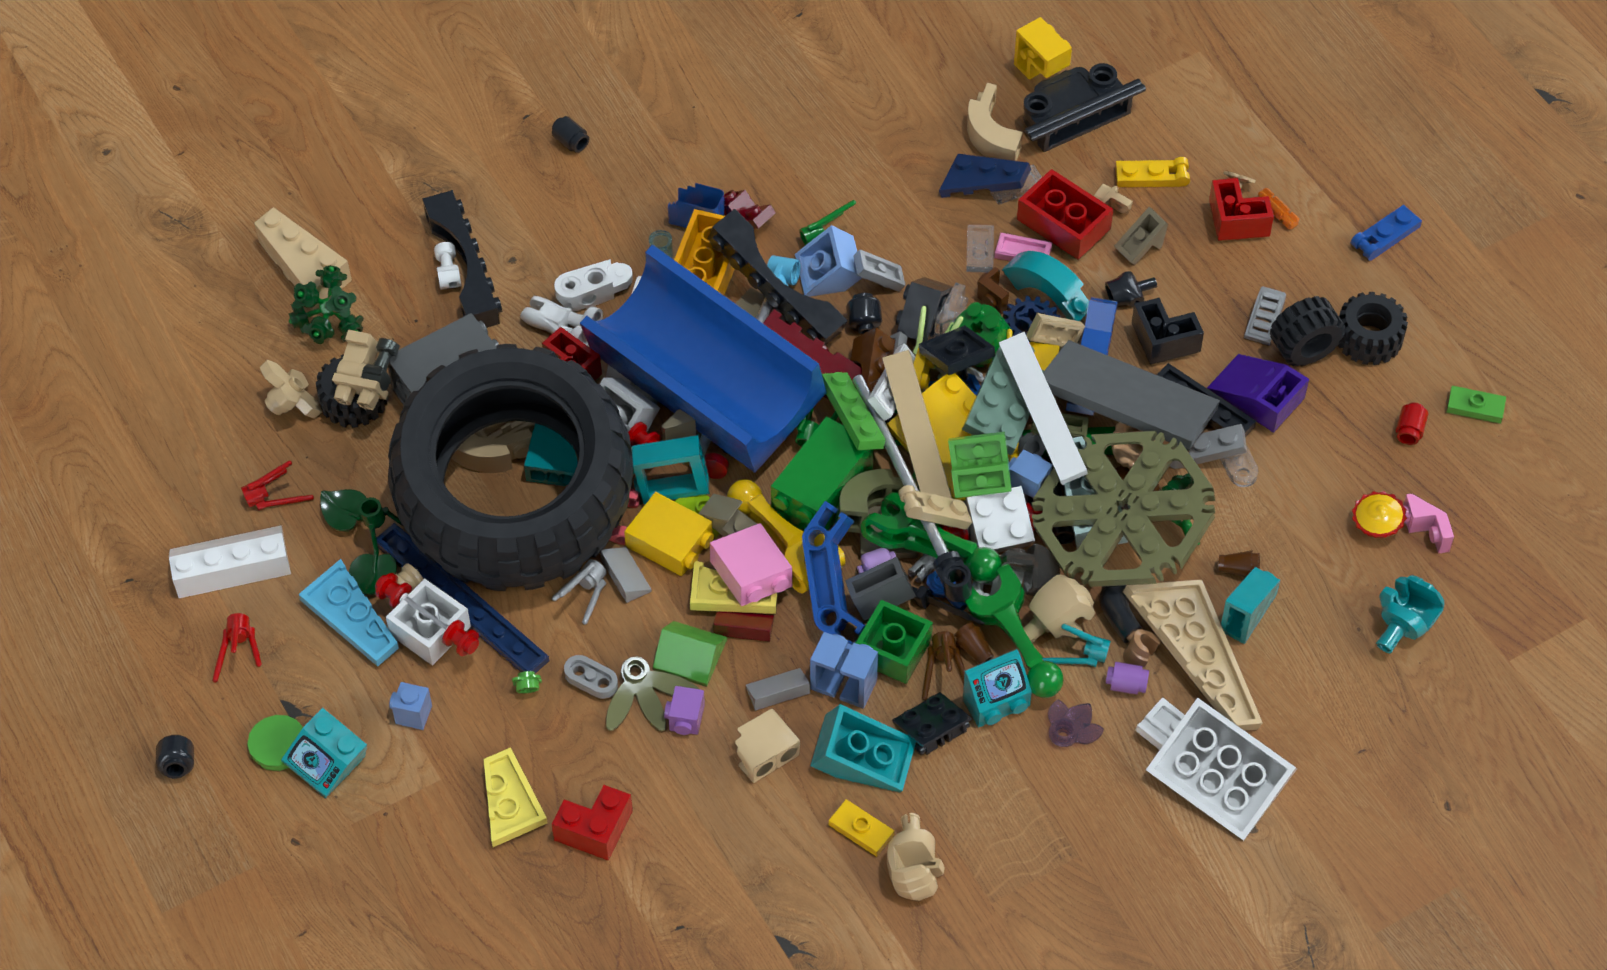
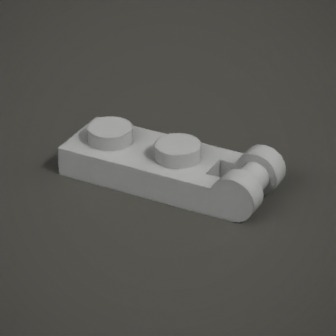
M1242 424L1201 433L1190 448L1189 454L1196 464L1247 453L1245 431ZM1173 461L1170 464V467L1174 469L1184 468L1179 461Z

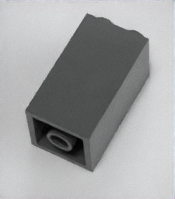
M470 313L399 349L396 356L390 357L388 372L391 378L392 390L404 405L413 391H418L425 384L426 376L440 365L447 367L459 359L458 355L470 350L477 349L478 352L496 349L499 343L496 339L491 340L485 324L481 320L478 322L473 314Z

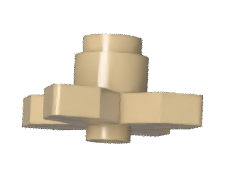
M267 360L260 366L265 379L274 386L267 393V398L265 399V404L271 412L281 415L296 406L305 416L314 419L322 412L318 401L304 390L309 384L302 372L291 369L286 373L277 363Z

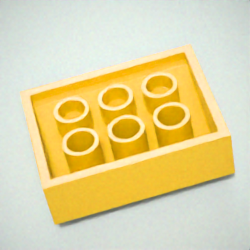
M954 373L944 375L926 389L922 395L952 499L965 501L967 497L955 498L948 439L972 436L963 431L962 427L976 395ZM896 415L886 425L893 436L909 452L899 415ZM1019 442L1013 454H1008L1009 462L1013 457L1017 458L1020 455L1018 452Z

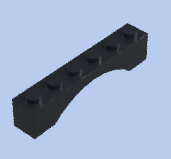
M453 190L422 198L425 216L432 234L446 242L452 243L467 266L465 285L459 296L463 317L472 313L478 322L481 320L485 324L486 328L500 324L498 313L503 312L499 297H493L492 293L495 292L491 277L486 278L484 274L487 273L486 264L483 257L478 258L477 253H480L476 238L470 237L472 229L469 219H463L462 215L465 214L461 199L456 200Z
M733 209L712 227L707 238L711 246L716 251L721 252L729 260L730 265L735 270H739L747 278L749 284L753 288L758 289L766 297L768 303L785 316L790 325L793 322L802 328L801 332L812 341L818 338L825 343V346L842 332L848 320L830 302L803 295L788 287L775 276L759 253L753 226L736 209Z

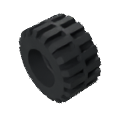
M1362 292L1358 293L1357 298L1354 296L1350 297L1348 303L1345 302L1339 314L1346 330L1344 331L1345 336L1341 339L1342 341L1338 347L1343 348L1342 353L1345 356L1350 355L1352 356L1351 360L1355 362L1360 360L1365 365H1368V362H1373V365H1379L1380 361L1384 363L1389 362L1391 357L1395 358L1403 345L1408 322H1406L1407 314L1403 312L1404 308L1401 304L1396 305L1394 298L1388 299L1386 294L1383 293L1375 295V292H1369L1368 295H1365ZM1362 326H1373L1381 331H1371Z
M1314 296L1312 298H1305L1286 308L1272 323L1269 334L1289 365L1306 366L1331 353L1341 343V339L1345 336L1344 331L1346 328L1330 302L1324 297Z
M344 354L339 359L332 358L329 365L324 364L321 367L322 372H318V381H316L317 394L324 416L326 418L330 417V421L334 424L340 422L341 427L351 425L352 428H356L358 424L362 423L364 426L368 425L369 420L375 421L378 419V413H383L385 405L388 404V396L386 400L378 399L374 410L360 407L357 404L358 394L354 395L351 405L340 404L334 399L337 385L332 381L334 373H337L338 364L343 359Z

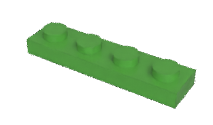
M848 373L822 374L827 392L826 395L857 450L884 449L886 439Z

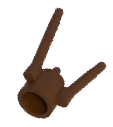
M942 631L932 636V646L928 647V662L922 700L924 701L928 698L935 657L939 661L945 662L948 672L952 671L951 660L955 658L964 683L966 670L960 656V648L955 644V636L951 632Z

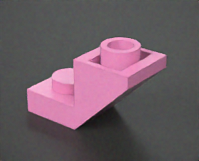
M1406 494L1403 506L1407 509L1405 514L1407 520L1404 523L1407 524L1409 533L1429 531L1430 541L1436 544L1438 554L1450 552L1454 535L1447 513L1413 494Z

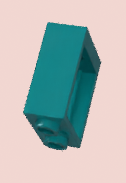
M698 435L632 446L633 474L636 475L634 477V487L638 494L641 493L644 504L648 502L655 492L671 500L710 494L709 474ZM690 462L692 474L647 481L644 469Z

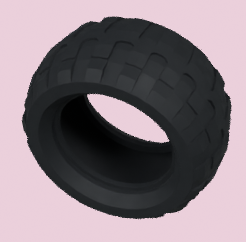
M516 344L497 345L496 349L478 352L477 349L467 351L458 355L459 359L447 367L440 365L426 376L425 384L418 391H413L407 398L399 423L395 425L389 445L388 484L397 516L412 538V542L435 564L441 565L446 572L458 580L466 583L470 581L481 583L486 589L494 591H506L507 587L524 586L525 590H533L545 587L546 581L558 577L566 579L580 570L585 561L590 557H596L604 549L612 536V531L621 521L629 502V493L633 480L631 443L628 430L621 419L615 402L600 384H596L591 375L581 365L572 360L566 362L559 359L555 352L546 348L535 347L533 350L517 348ZM508 421L536 423L555 431L573 447L579 460L569 484L550 503L526 514L494 516L475 511L457 500L444 485L448 464L460 445L474 433L497 423Z

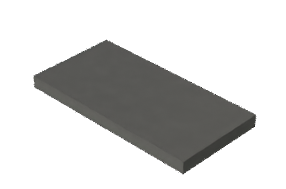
M1070 340L1067 341L1043 372L1054 396L1138 430L1157 431V435L1162 432L1164 433L1165 441L1171 442L1174 437L1177 439V444L1179 445L1181 441L1187 450H1190L1216 412L1220 402L1218 399Z

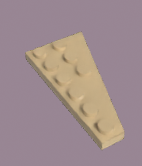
M1189 580L1127 585L1123 593L1214 709L1244 731L1259 729L1262 725V720L1203 581Z

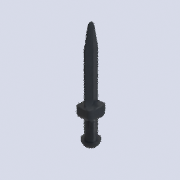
M912 586L916 596L913 599L919 607L926 609L929 604H932L968 621L985 625L983 621L967 612L933 598L930 588L925 586L916 588Z

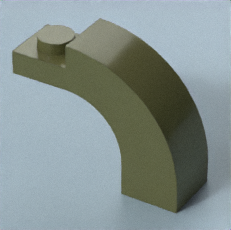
M892 469L870 470L854 476L845 484L841 491L835 524L841 518L839 514L842 512L854 520L847 532L861 533V523L868 516V509L881 505L882 500L888 494L898 493L904 486L900 477H893ZM913 479L918 490L920 491L917 479Z

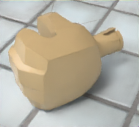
M1056 575L1032 599L1028 607L1034 613V619L1023 629L1032 643L1043 633H1048L1049 631L1056 639L1061 636L1078 638L1079 636L1062 629L1061 626L1066 624L1083 631L1075 620L1079 617L1091 620L1095 614L1093 608L1094 601L1088 590L1075 579L1068 578L1065 575Z
M909 813L910 823H908L907 814L903 815L901 818L903 831L897 833L889 842L887 867L897 894L906 899L920 901L935 894L938 888L935 877L943 875L945 867L941 859L935 858L936 842L934 836L927 830L920 829L919 815Z

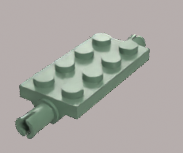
M999 347L991 361L962 430L971 435L1005 432L1007 451L1009 455H1012L1028 421L1030 412L1005 356Z

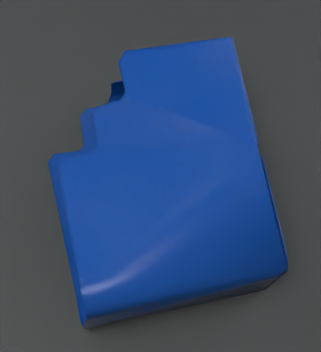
M695 183V187L687 186V189L678 188V200L676 203L668 204L669 224L687 228L694 209L725 216L724 191Z

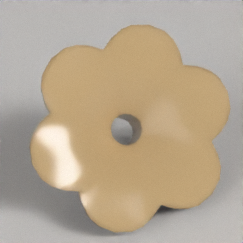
M1227 171L1223 172V174L1230 178H1238L1240 188H1242L1244 183L1256 182V180Z

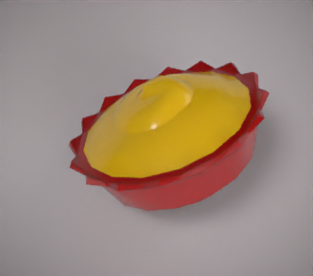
M1372 491L1369 495L1363 494L1360 500L1355 501V507L1352 509V520L1356 523V528L1360 529L1364 534L1373 538H1386L1396 534L1399 529L1404 527V522L1407 520L1405 515L1407 509L1403 506V501L1397 499L1395 494H1388L1385 491L1379 493Z

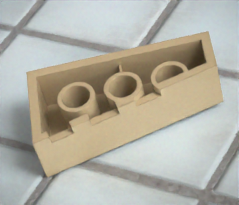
M274 207L254 223L259 243L275 264L279 265L283 270V274L294 286L298 283L305 285L312 281L316 284L319 298H327L328 288L321 286L320 277L316 276L315 272L323 270L325 266L330 265L339 267L343 274H347V279L342 281L340 286L342 289L352 281L346 259ZM317 303L314 307L310 309L314 310L319 308V304Z

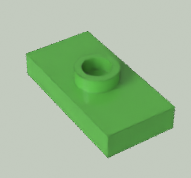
M1452 386L1446 413L1501 424L1506 396Z

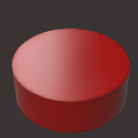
M717 453L704 455L709 478L721 479L725 477L729 468L727 459Z

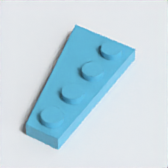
M341 559L299 593L301 602L377 667L399 649L397 641L380 616L376 614L372 604L364 596Z

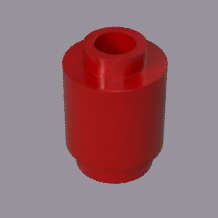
M1412 402L1402 406L1396 427L1397 439L1401 443L1415 445L1422 439L1429 415L1423 405Z

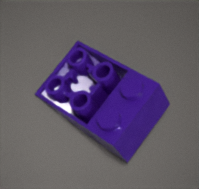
M1238 354L1207 389L1274 433L1305 399L1309 378L1288 365Z

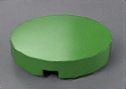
M274 715L264 718L249 733L247 745L251 758L266 770L281 771L289 768L281 759L303 726L296 719L287 715Z

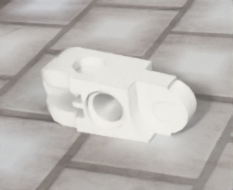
M609 259L560 275L555 280V295L565 308H571L573 311H579L584 308L588 309L614 299V293L627 289L633 281V273L629 265L618 262L611 264Z

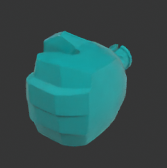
M1410 575L1409 577L1397 578L1395 580V589L1386 586L1379 595L1382 606L1381 615L1388 627L1379 640H1377V646L1382 651L1391 654L1403 636L1415 640L1429 631L1442 614L1445 605L1442 595L1432 584L1418 576Z

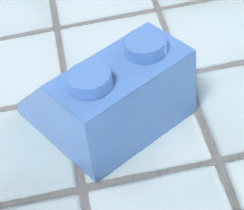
M831 225L795 253V257L800 261L801 265L800 278L804 295L811 297L844 292L862 279L857 275L853 255L857 252L853 235Z

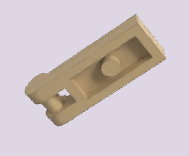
M912 485L903 486L898 491L901 501L905 503L904 510L909 518L965 530L972 524L964 501L916 491Z

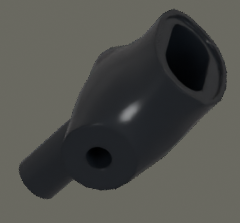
M1127 271L1120 274L1117 278L1105 282V288L1109 300L1117 301V306L1127 305L1134 307L1135 303L1144 301L1142 292L1157 288V282L1155 277L1138 282L1133 272Z

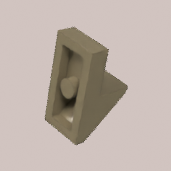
M1148 207L1114 247L1132 264L1136 265L1152 245L1161 249L1168 223L1151 207Z
M713 494L698 513L711 520L712 528L724 537L757 525L752 519L738 510L742 504L741 500Z

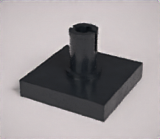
M965 325L919 343L921 355L946 374L956 373L962 381H966L969 377L967 373L968 367L995 357V347Z

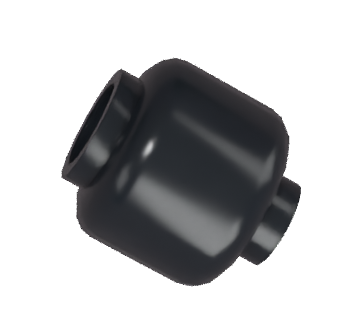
M855 294L847 303V320L851 329L858 331L859 334H864L881 325V303L879 299L873 297V294Z
M169 735L158 742L156 745V768L162 775L178 779L192 771L194 767V745L190 739L182 735Z

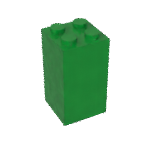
M826 416L771 485V507L790 524L804 531L824 501L838 508L841 491L845 484L854 476L873 470V449L857 450L844 425ZM833 512L825 529L829 530L833 525L836 513Z

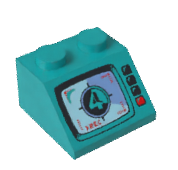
M1017 649L965 671L963 702L978 728L986 724H996L1003 717L1012 713H1022L1030 706L1032 690Z
M322 708L302 728L281 761L323 797L327 798L365 758L367 744Z

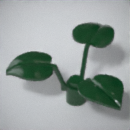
M352 489L321 491V510L327 524L332 529L341 532L350 531L356 526L357 521H363L365 526L369 528L374 554H362L354 559L350 565L349 574L353 576L364 595H374L376 592V582L382 575L397 573L394 557L389 554L379 555L375 529L383 525L386 515L401 526L403 525L398 516L390 512L388 507L382 508L378 499L373 497L366 498L360 491Z

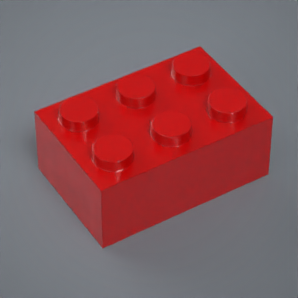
M1053 169L1048 171L1018 199L1017 220L1077 260L1111 229L1113 208Z

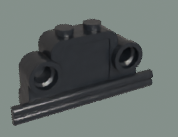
M1106 63L1096 64L1091 67L1090 71L1083 67L1065 70L1057 76L1039 82L1035 86L1034 92L1024 98L1023 120L1027 126L1024 132L1031 141L1037 140L1038 146L1043 152H1046L1131 114L1133 97L1145 92L1146 87L1139 78L1123 85L1117 78L1116 69Z

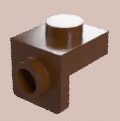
M994 267L989 273L985 272L977 282V298L984 304L994 307L1002 315L1003 311L1007 310L1009 292L999 286L1000 270Z

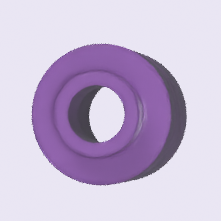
M1115 662L1114 667L1108 666L1106 684H1111L1112 691L1138 695V692L1146 693L1149 670L1142 669L1143 666Z

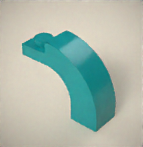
M1025 251L1018 253L1002 269L1017 290L1031 287L1042 291L1055 302L1067 319L1080 321L1087 314L1089 300L1080 289L1084 285L1083 282L1057 259L1041 252Z

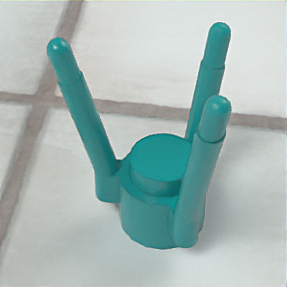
M1062 624V629L1087 641L1083 654L1089 655L1088 658H1043L1044 661H1050L1055 664H1087L1096 667L1097 661L1105 663L1111 641L1092 636L1079 629Z

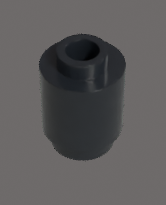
M569 116L558 118L552 125V136L570 151L578 153L588 145L590 138L587 135V131Z

